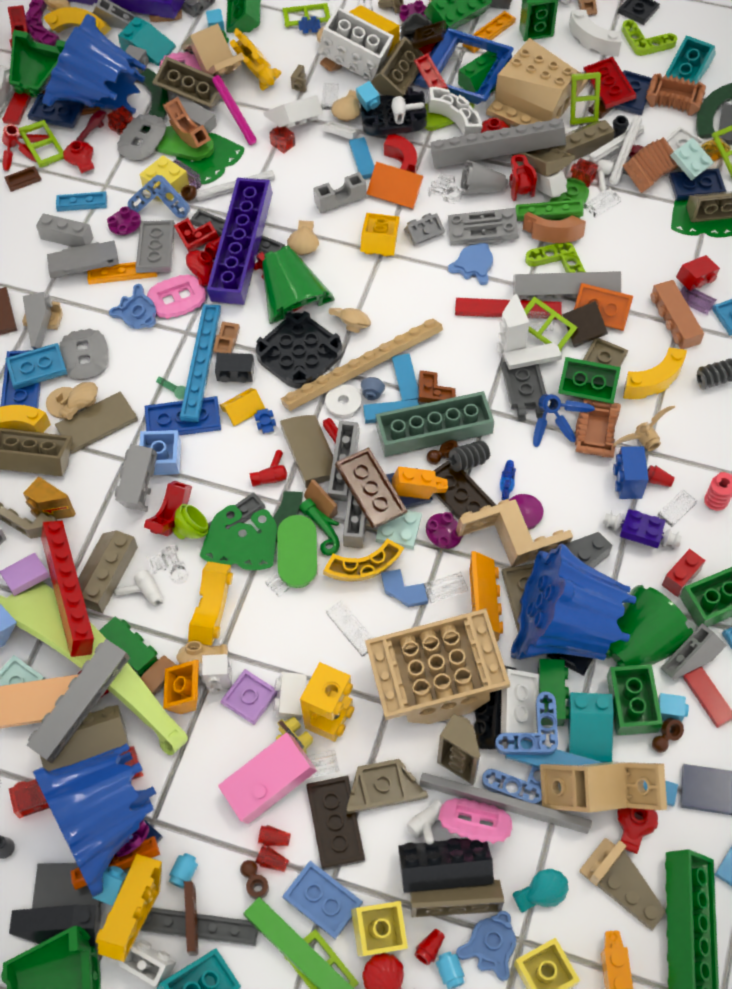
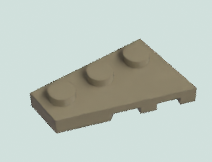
M624 850L597 886L653 931L665 915L666 910Z

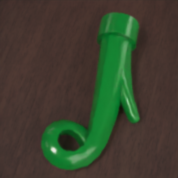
M312 499L305 500L299 506V509L329 538L321 543L320 550L324 555L332 556L333 553L338 552L340 542L331 525L338 526L339 522L323 514ZM327 545H333L331 549L326 548Z

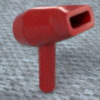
M281 450L275 452L269 468L249 473L253 487L261 484L277 483L287 479L285 466L279 465L283 455Z

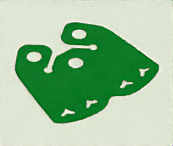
M208 133L214 143V152L210 157L194 162L176 157V161L181 168L186 170L188 174L200 183L208 184L221 177L227 166L234 165L242 157L244 147L218 134Z
M675 199L671 229L673 231L690 236H697L702 233L716 238L732 236V218L691 222L686 208L688 200L676 201Z
M235 505L225 507L214 516L200 552L202 559L207 562L227 565L236 563L245 570H264L273 566L277 524L268 510H259L251 516V521L262 531L260 534L257 533V530L251 524L237 523L229 529L225 528L226 525H230L242 517V512ZM229 511L235 513V516L231 519L226 516ZM265 516L267 519L266 522L260 523L258 518ZM240 530H245L247 532V535L245 537H240L238 535V532ZM212 553L213 558H211L209 555L207 556L206 554ZM223 556H225V558L228 559V560L226 561V560H224V559H223V560H220V559L223 558ZM262 560H264L265 562H267V564H264V563H263V564L259 565V563H261Z

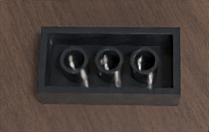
M451 838L445 841L434 840V843L428 845L426 842H409L404 845H398L403 893L494 884L493 861L487 841L480 842L479 840L471 841L469 838Z

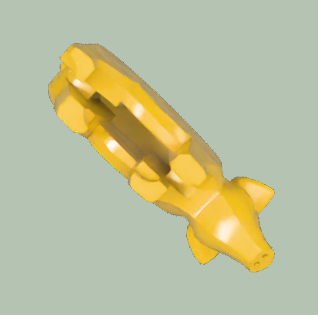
M236 28L233 33L239 40L236 42L232 39L229 44L237 55L243 54L245 58L243 60L244 64L259 78V87L263 91L274 84L275 80L281 75V71L277 68L272 69L271 64L255 44Z

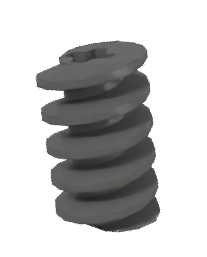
M731 358L721 360L719 363L715 362L701 366L697 370V381L702 390H705L707 386L712 388L713 383L718 386L720 382L722 384H725L727 380L732 382Z
M484 441L455 447L449 452L450 466L455 472H459L473 466L483 465L491 456L490 449Z

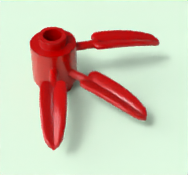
M8 124L3 128L2 142L8 146L7 150L3 153L4 171H9L11 167L13 152L10 149L17 144L19 145L18 149L27 158L37 162L27 145L20 143L19 139L23 138L19 135L20 131L14 124ZM26 134L31 143L49 138L48 135Z

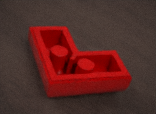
M189 218L173 225L188 252L194 251L219 237L210 221L196 229Z

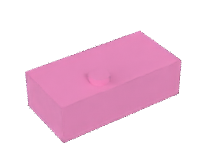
M286 732L220 783L218 787L239 820L249 824L317 772V770L294 736Z

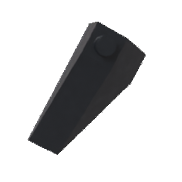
M504 665V666H505V669H513V670H516V669H517V668H513V667H509V666ZM502 690L490 692V701L473 711L476 718L474 728L479 749H496L495 741L498 735L501 734Z
M68 905L12 910L9 934L40 944L73 926H80L89 934L90 940L88 942L91 947L95 946L98 955L96 937L100 930L102 910L97 905Z

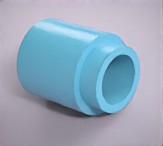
M184 853L183 856L178 855L169 874V882L184 889V881H191L198 867V863L195 862L196 858L188 853Z
M450 951L439 955L436 966L443 984L447 986V989L463 985L465 983V974L457 954L452 955Z

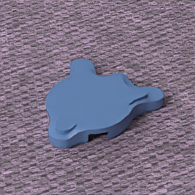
M479 243L465 247L460 252L458 259L448 265V271L450 273H460L465 279L475 276L481 285L488 284L489 278L487 273L493 265V255L489 250V245L487 243Z
M135 284L132 296L130 298L123 296L120 304L109 310V315L112 318L122 319L126 325L133 329L151 328L156 323V306L149 297L145 296L143 286Z
M500 911L496 915L491 916V918L480 920L475 925L470 940L457 948L456 954L458 959L466 960L477 957L479 960L477 967L480 971L491 970L500 981H507L510 977L508 961L516 947V938L512 929L510 914L506 911Z

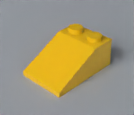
M366 213L361 234L360 252L365 254L376 253L386 257L394 256L400 216Z

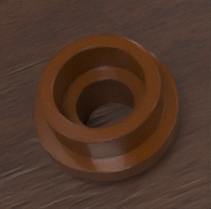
M186 185L182 188L181 195L185 201H191L196 197L197 189L193 185Z

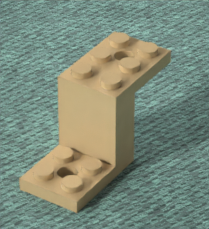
M218 23L190 35L181 45L183 51H193L203 72L213 76H222L224 73L228 75L234 72L235 69L242 65L241 62L245 59L242 53L235 56L232 55Z
M509 499L503 500L493 507L487 505L474 513L472 511L466 512L461 515L456 528L457 535L460 537L495 525L512 567L535 560L540 550H550L558 547L560 543L566 544L571 542L573 538L571 530L565 532L559 530L554 532L553 536L547 538L541 536L533 542L516 499L511 501Z
M605 762L584 765L540 764L542 806L554 810L589 813L621 808L667 810L664 764ZM644 781H646L648 786L647 791L643 786ZM558 783L561 784V791L558 789Z

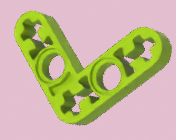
M629 19L625 20L622 24L621 31L634 53L638 56L672 49L676 46L678 38L673 33L645 39L635 21Z
M570 242L555 243L528 250L526 253L525 263L531 267L561 260L566 273H575V271L586 272L573 244ZM552 252L554 255L547 256L545 253ZM574 261L576 265H569L567 262Z

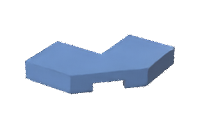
M400 569L381 572L384 591L387 595L393 596L407 607L428 604L424 583L404 587Z

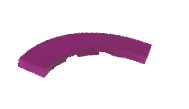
M31 0L29 9L26 12L29 33L37 43L55 46L57 39L60 40L59 36L44 28L42 23L43 12L47 4L44 0Z

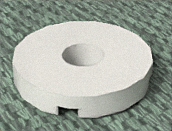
M339 385L329 390L326 394V409L337 418L352 417L354 413L361 409V394L351 385ZM341 399L348 400L346 404L339 403Z

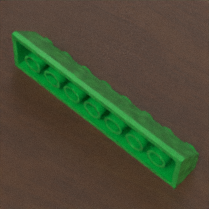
M690 849L666 852L665 890L667 893L669 989H719L714 859Z

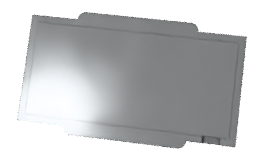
M515 208L448 215L451 246L499 243L504 240L519 238Z
M115 240L91 243L47 254L50 278H60L64 275L102 267H112L119 264Z

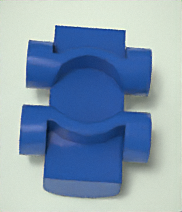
M310 16V20H307V17H301V21H298L299 31L302 30L303 34L309 33L308 30L316 33L320 29V19H317L316 16Z
M267 408L258 410L257 414H254L255 421H260L257 423L258 430L262 429L263 434L274 431L273 426H276L275 419H270L274 417L273 411H268Z

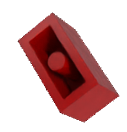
M707 255L682 264L676 278L691 291L695 288H701L707 283L714 282L717 279L720 267Z
M689 548L666 574L662 586L676 597H679L684 586L689 585L702 570L706 560Z

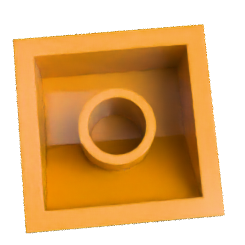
M192 660L165 669L163 709L180 715L196 710L199 660Z

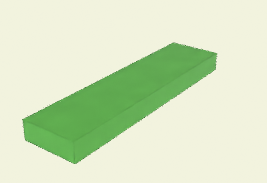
M584 200L518 204L515 208L517 221H524V214L527 212L543 219L568 218L572 215L582 217L584 216Z

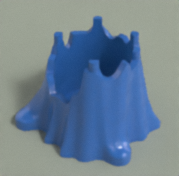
M87 14L81 25L73 29L63 51L59 54L57 65L51 72V79L46 86L42 102L51 107L57 100L79 102L92 108L94 106L103 109L110 108L123 114L129 112L134 115L136 109L127 102V98L132 94L140 93V90L135 85V81L138 80L143 83L145 77L136 68L145 71L147 66L110 41L98 30L95 17Z
M560 543L556 549H551L549 553L540 550L537 553L533 570L526 581L524 592L520 599L521 612L517 619L520 627L511 647V657L522 660L542 654H565L604 661L606 659L605 654L611 643L618 640L629 641L630 634L620 630L617 625V619L624 615L625 608L622 603L635 604L636 596L627 593H630V586L623 585L586 565L574 556L564 544Z
M127 743L69 766L51 771L40 767L33 771L93 897L103 892V874L114 855L133 838L132 834L139 829V823L145 818L146 814L154 811L149 799L157 794L154 787L137 791L131 785L134 775L143 769L139 762L132 766L124 765L133 759L130 752L120 755L130 749Z

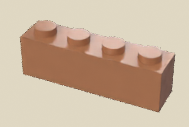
M674 280L654 285L650 294L651 301L656 304L659 315L665 320L666 327L671 331L674 342L679 345L680 349L701 344L704 332Z

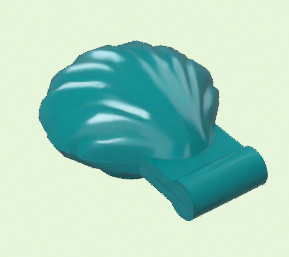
M554 869L541 870L533 877L528 887L515 891L512 896L520 912H525L536 905L555 907L566 898L569 891L568 879L560 871Z

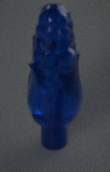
M512 460L506 461L504 471H502L499 483L502 500L509 499V494L515 487L516 468H514V461Z

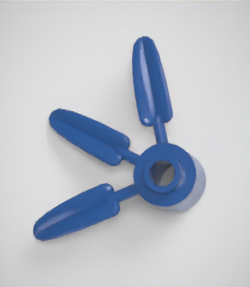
M542 395L538 404L544 413L542 418L537 420L533 445L535 447L540 445L547 425V420L545 419L547 413H554L557 417L555 422L570 442H576V437L569 423L557 411L560 407H565L566 411L592 412L595 410L594 406L570 400L561 403L560 398L556 395Z

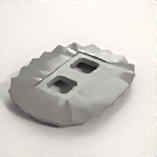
M149 113L145 115L139 114L136 118H132L131 123L127 124V127L123 130L120 140L117 142V150L122 156L132 160H142L149 157L165 135L166 122L162 117H157L156 115ZM143 126L151 127L148 133L140 132ZM136 138L143 140L140 146L132 145Z
M89 328L71 331L60 342V351L68 377L72 379H88L100 375L106 369L108 364V347L104 335L99 330ZM81 342H88L89 347L87 349L78 350L77 344ZM90 356L89 363L79 364L78 359L80 357Z

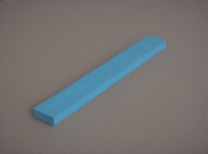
M203 304L180 413V421L199 422L221 305Z
M514 739V743L509 744H515L514 749H517V739ZM523 739L520 741L522 748L530 749L532 747V742ZM558 749L550 755L505 756L506 759L540 768V764L584 765L603 763ZM665 780L667 805L673 807L676 801L678 784ZM644 781L643 786L647 791L648 786L646 781Z

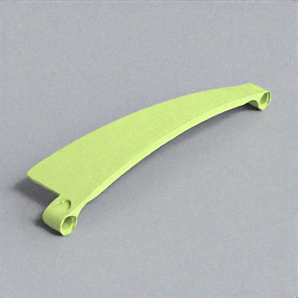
M43 581L16 596L11 594L6 598L0 595V604L15 619L17 627L40 639L81 669L87 660H91L94 656L96 647L106 640L90 622L94 636L92 655L71 657L54 589ZM126 663L107 690L125 704L146 725L152 728L159 738L161 749L166 754L173 755L188 741L187 734L165 712L133 668Z

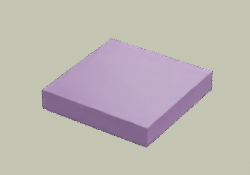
M36 553L0 571L2 578L14 596L50 577Z
M244 669L220 702L234 713L255 725L277 696V691L274 690L273 686Z

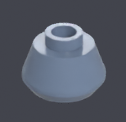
M367 377L361 381L362 394L371 401L378 399L385 390V384L379 378Z

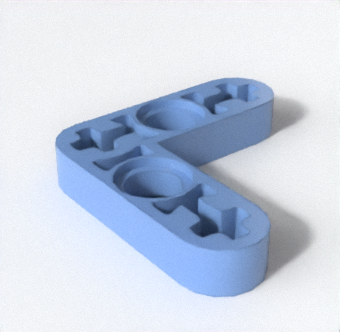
M161 175L154 176L127 203L130 210L139 212L158 196L177 217L184 218L190 212L189 204ZM160 181L161 184L154 189L153 186L156 182ZM143 190H148L151 193V197H145ZM166 193L173 194L174 200H168ZM140 198L142 201L134 206L133 203ZM183 207L184 211L180 212L179 209Z
M542 692L536 699L537 733H501L498 735L495 741V748L500 754L550 755L555 752L558 747L556 700L553 694ZM543 698H547V701L551 702L547 707L548 712L543 713L545 710L544 703H540L543 701ZM549 718L553 726L544 728L541 725V720ZM550 733L549 742L553 743V745H551L550 749H547V746L542 743H545L546 734ZM525 738L529 739L532 742V747L524 749L520 741ZM503 739H506L507 743H514V739H517V749H514L515 744H509L505 749L499 743H502Z
M532 766L527 782L495 769H488L483 774L482 785L491 792L537 805L542 800L541 781L535 780L533 776L534 772L540 771V768ZM491 775L495 776V781L497 782L489 784V780L487 778H490ZM501 779H504L502 789H500ZM508 783H515L518 786L517 792H508L506 789ZM522 787H525V789H524V792H525V793H523L522 797L519 796L520 793H521ZM534 791L536 792L535 796L538 798L530 800L528 794Z

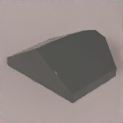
M420 13L411 14L401 24V39L405 36L413 42L415 30L432 24V22Z

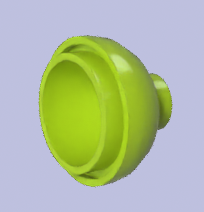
M182 504L175 512L173 532L179 539H199L208 534V522L201 511L187 504Z

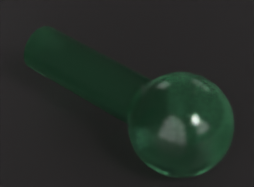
M160 376L157 378L156 383L174 392L177 399H184L185 386H176Z

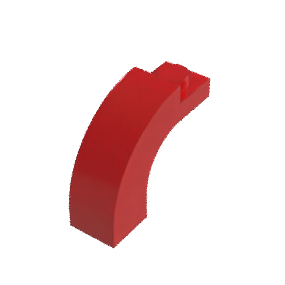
M24 5L7 7L12 36L13 30L29 33ZM11 38V39H9V40H10V45H11V49H12V38Z
M388 135L384 142V156L400 161L402 164L400 169L417 173V152L412 143L400 135Z
M178 481L168 483L159 511L155 516L145 520L144 528L150 529V532L154 534H161L167 537L171 535L175 527V512L180 505H188L192 486Z

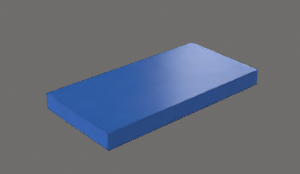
M31 350L7 351L6 358ZM5 363L0 407L26 405L38 409L41 382L14 390L7 363Z
M217 396L203 398L199 422L180 421L183 401L144 406L146 431L178 430L180 436L221 430Z

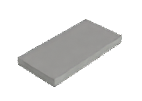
M174 220L141 221L136 273L171 272L175 230L173 226L175 225Z

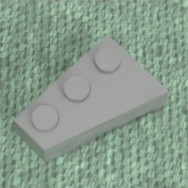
M130 444L129 449L125 452L126 462L120 471L121 480L119 486L115 489V500L126 508L144 512L148 511V506H145L146 495L151 493V488H148L150 477L154 476L157 452L153 448Z

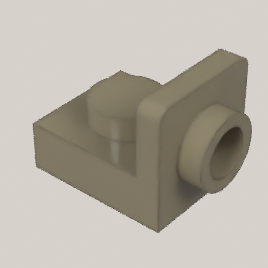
M379 0L377 4L379 8H390L393 6L395 12L399 13L400 7L404 5L403 0Z
M298 64L291 75V89L305 93L307 91L305 68L303 65Z

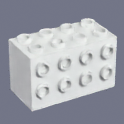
M337 6L323 29L317 53L372 81L387 58L394 36Z

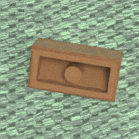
M314 479L311 480L304 493V498L306 500L312 499L317 508L332 519L338 513L337 504Z

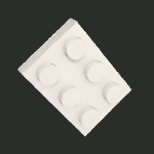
M506 669L510 687L502 689L501 733H537L535 704L539 695V674Z

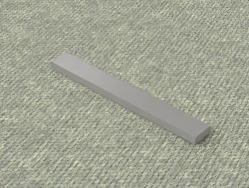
M424 772L421 774L420 786L468 800H476L479 803L485 802L488 805H495L497 808L586 834L591 829L592 821L590 819Z

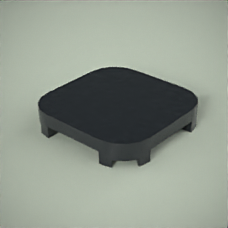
M407 87V93L403 96L405 103L423 102L425 105L423 91L416 92L413 91V87ZM380 96L378 107L366 111L360 103L363 131L372 136L419 131L427 125L426 107L406 111L403 123L397 124L391 108L392 100L397 96Z
M290 311L285 314L284 321L264 338H258L255 349L257 360L264 368L288 386L296 389L322 376L338 362L342 355L340 336L337 333L333 335L311 319L310 313L306 311L293 314Z

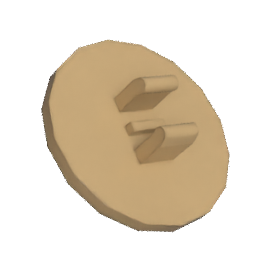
M61 387L49 394L46 400V407L52 416L64 418L59 415V410L63 409L67 404L68 396L73 388Z

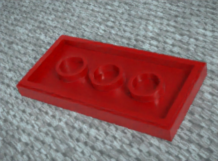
M614 57L583 67L584 73H601L600 100L605 109L636 99L635 91ZM589 79L595 90V79Z

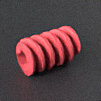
M720 472L712 479L704 497L706 506L715 511L725 509L732 498V475L726 472Z

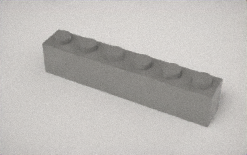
M621 271L514 274L513 295L517 294L519 299H528V295H535L537 299H545L546 295H553V298H564V294H570V298H577L581 283L621 293Z
M107 639L103 643L101 642L96 647L95 654L91 660H87L82 666V672L79 676L73 678L69 683L67 692L57 699L52 712L44 716L40 728L29 736V742L26 746L50 763H53L128 662L130 656Z

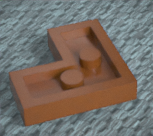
M419 371L418 402L430 403L456 397V388L438 386V372Z

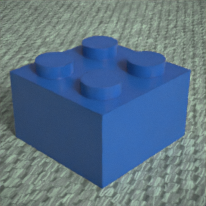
M644 446L621 447L619 454H616V464H613V475L617 477L615 492H618L619 499L643 498L649 480Z

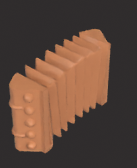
M661 73L652 76L646 100L650 107H655L657 103L659 107L662 104L663 107L668 105V109L672 106L673 109L678 108V111L680 109L682 112L686 110L687 115L692 116L700 110L706 85L701 82L695 85V81L690 83L689 79L684 81L683 77L679 80L678 76L674 79L672 75L667 78L666 74L662 78Z
M664 137L660 140L657 139L655 142L652 141L622 165L641 193L651 187L660 177L666 173L673 172L679 167L670 156L674 151Z
M583 399V403L594 406L595 410L579 413L575 427V452L614 458V429L619 417L621 404Z

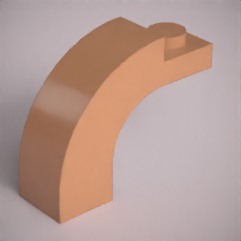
M178 97L163 104L170 118L171 126L188 146L198 148L211 140L204 125H196L190 119Z
M527 212L524 214L523 230L531 233V238L539 241L568 243L584 237L586 221L573 215L564 220L553 221Z

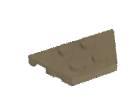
M400 759L358 766L346 813L351 814L427 799L428 792L420 787L416 782L417 779L406 770V766Z

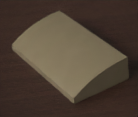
M555 147L511 154L512 157L518 154L526 156L529 164L534 167L535 171L544 176H550L561 171L575 159V155ZM517 161L518 165H523L522 162Z
M304 415L281 420V430L305 487L307 488L313 479L318 484L329 481L333 454L316 415Z

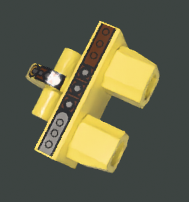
M292 717L285 722L283 719L277 722L279 725L278 730L281 734L284 735L287 732L294 736L305 754H307L306 749L313 743V738L307 731L299 737L296 736L294 732L301 728L299 721Z

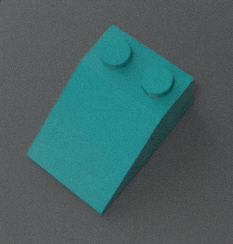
M137 17L118 35L122 50L125 51L129 45L145 49L149 62L157 66L160 65L164 56H169L176 48V44L153 25Z
M686 35L666 72L667 78L672 75L673 79L678 76L680 80L683 77L684 81L689 79L690 83L695 81L696 85L708 70L716 55L715 45Z
M570 692L567 700V706H569V753L603 763L612 762L613 694Z
M217 948L162 981L156 989H240L241 985Z

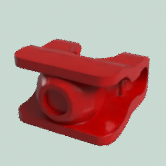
M522 154L514 155L511 158L513 174L509 176L511 199L516 201L517 193L521 195L529 193L530 197H535L536 171L529 164L526 156ZM517 161L522 162L523 165L518 166Z

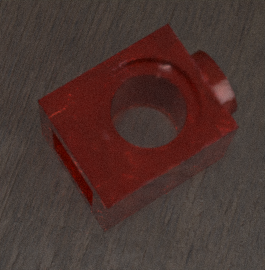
M124 106L107 114L109 128L118 135L123 133V130L127 127V124L131 123L133 118L132 114Z
M277 126L269 132L270 144L283 154L296 145L295 133L285 126Z
M580 158L571 167V178L582 180L586 187L589 188L596 178L598 165Z

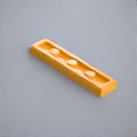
M503 11L472 35L493 40L516 22V18ZM463 44L465 48H467L473 53L477 52L480 49L467 44Z
M136 262L121 263L112 267H102L87 271L88 284L158 277L157 272L136 273Z

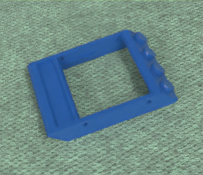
M448 28L445 30L444 40L436 42L429 54L440 74L459 42L497 53V59L478 92L473 93L446 84L450 93L456 96L461 95L471 103L478 105L483 101L486 102L490 97V90L497 84V75L504 68L505 64L511 60L514 48ZM419 72L413 84L429 89Z

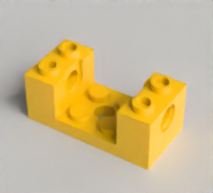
M319 662L300 698L305 729L333 742L336 741L338 736H342L346 727L344 723L347 718L350 719L355 709L353 707V699L348 697L353 688L351 675Z

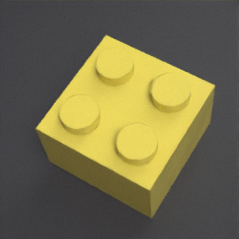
M164 155L139 174L142 187L156 175L163 176L178 193L181 192L184 186L189 185L187 171ZM156 182L153 188L155 189L157 186L161 184V182ZM166 193V197L168 200H172L174 198L173 194Z
M401 901L351 909L358 956L408 949Z
M556 937L516 959L513 964L526 989H571L580 982Z

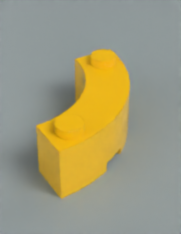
M77 7L60 8L43 17L50 28L57 33L70 27L80 26L87 14L95 17L96 26L104 35L112 29L100 17Z
M669 347L665 358L657 366L645 371H628L623 399H643L668 389L681 372L687 350Z
M26 405L0 407V428L44 433L51 425L46 412L35 407Z
M387 538L378 550L363 558H346L333 553L323 570V575L336 580L351 582L373 578L391 567L403 552L404 547Z
M208 561L203 568L199 595L203 597L199 601V606L195 608L189 623L188 642L199 641L201 644L212 646L214 640L219 638L221 630L219 626L226 604L228 587L233 581V573H230L231 565Z

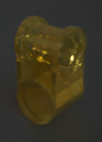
M719 136L725 151L729 152L731 147ZM714 139L702 144V149L713 161L722 158Z

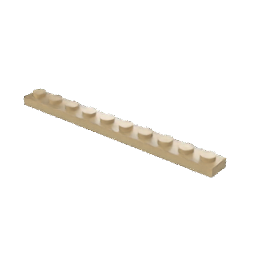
M433 318L428 319L423 324L411 328L408 332L396 336L391 341L382 343L379 347L365 352L364 355L350 360L347 364L333 369L330 373L319 376L316 380L304 384L301 388L287 393L286 396L280 398L281 402L289 411H292L443 331V326Z

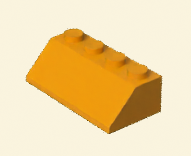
M471 551L469 573L472 612L486 608L496 641H499L500 634H503V622H499V615H502L501 603L497 602V597H500V585H496V579H499V569L495 567L494 559L476 551Z

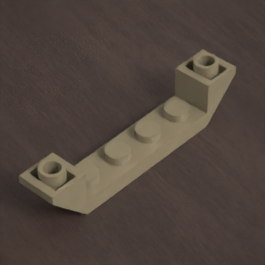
M0 502V520L31 539L41 537L43 522L57 521L53 516H46L41 513L32 523L26 517L23 519L19 517L18 513L13 509L4 508V505Z

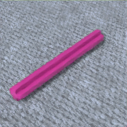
M219 75L214 76L212 82L248 144H255L257 139Z

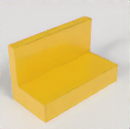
M249 388L220 404L222 411L227 413L233 426L254 416L258 410L266 409L257 390Z

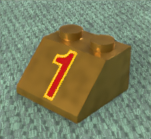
M39 476L23 492L26 498L25 503L31 508L30 512L36 518L41 513L46 516L51 515L56 519L74 517L76 514L68 495Z

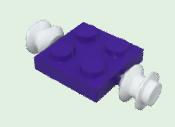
M628 509L625 520H622L621 513L615 516L611 510L610 514L606 513L603 524L606 525L605 529L611 526L614 532L620 526L622 530L619 537L657 549L662 539L664 547L669 544L672 545L673 550L675 546H680L682 536L679 535L680 531L674 534L670 528L663 532L666 520L641 513L637 510Z

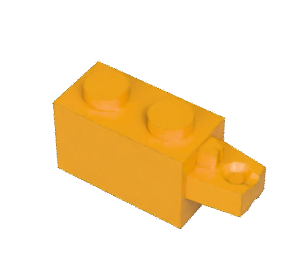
M398 466L391 479L392 486L398 496L429 500L433 493H446L448 490L447 479L437 477L435 471Z
M606 931L604 933V949L600 953L605 989H633L628 947L623 946L619 931Z

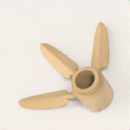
M675 405L666 407L658 412L651 419V423L646 422L638 425L635 433L621 437L613 444V447L626 441L638 439L648 451L658 448L661 445L660 437L653 428V425L664 414L674 409Z

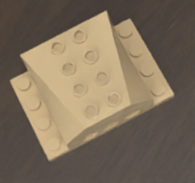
M529 38L497 75L495 100L487 108L486 115L503 120L513 127L549 121L555 118L559 119L571 105V75L580 74L581 72ZM589 79L577 80L576 97L588 84Z
M486 608L365 640L386 720L406 715L408 722L436 723L451 719L453 714L457 716L469 714L490 701V692L510 687V681Z

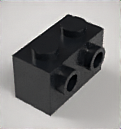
M217 353L215 364L216 380L221 382H253L255 366L253 354Z

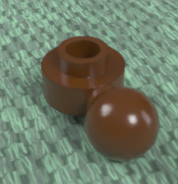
M449 440L441 445L439 451L430 450L426 456L427 461L435 465L441 461L442 457L449 458L450 450L459 447L458 443L455 440Z
M668 718L663 722L661 727L662 736H656L652 740L654 751L663 753L669 747V740L676 741L682 737L684 726L681 721Z
M245 860L240 866V872L242 876L248 878L246 883L247 893L252 899L256 900L258 897L263 899L269 892L268 881L264 876L256 875L258 867L253 860ZM256 886L262 887L259 892L254 891Z

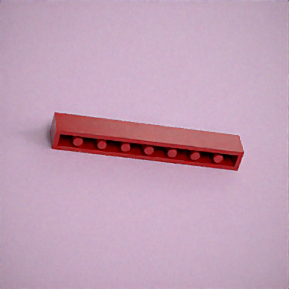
M63 520L43 522L41 540L70 656L92 655L94 636Z

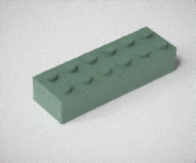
M484 391L375 414L376 429L384 457L442 445L449 440L461 441L493 434L494 419Z

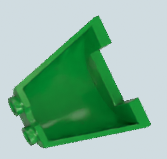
M13 30L9 83L14 87L13 90L18 94L26 93L36 98L50 81L51 72L57 65L58 56L63 51L66 41L57 39L56 47L33 42L27 32Z
M289 245L282 247L279 251H270L264 255L265 259L262 262L270 324L285 319V314L293 309L315 301L318 306L335 300L328 288Z
M637 585L629 593V595L636 596L635 604L624 603V615L617 619V625L620 630L630 634L629 641L618 640L611 643L605 655L607 659L613 658L617 662L616 667L654 665L672 656L694 632L692 628L687 627L685 615L668 597L652 587L645 589L643 585Z
M73 926L3 963L1 979L3 983H6L7 989H101V973L95 946H90L88 942L90 936L80 926Z

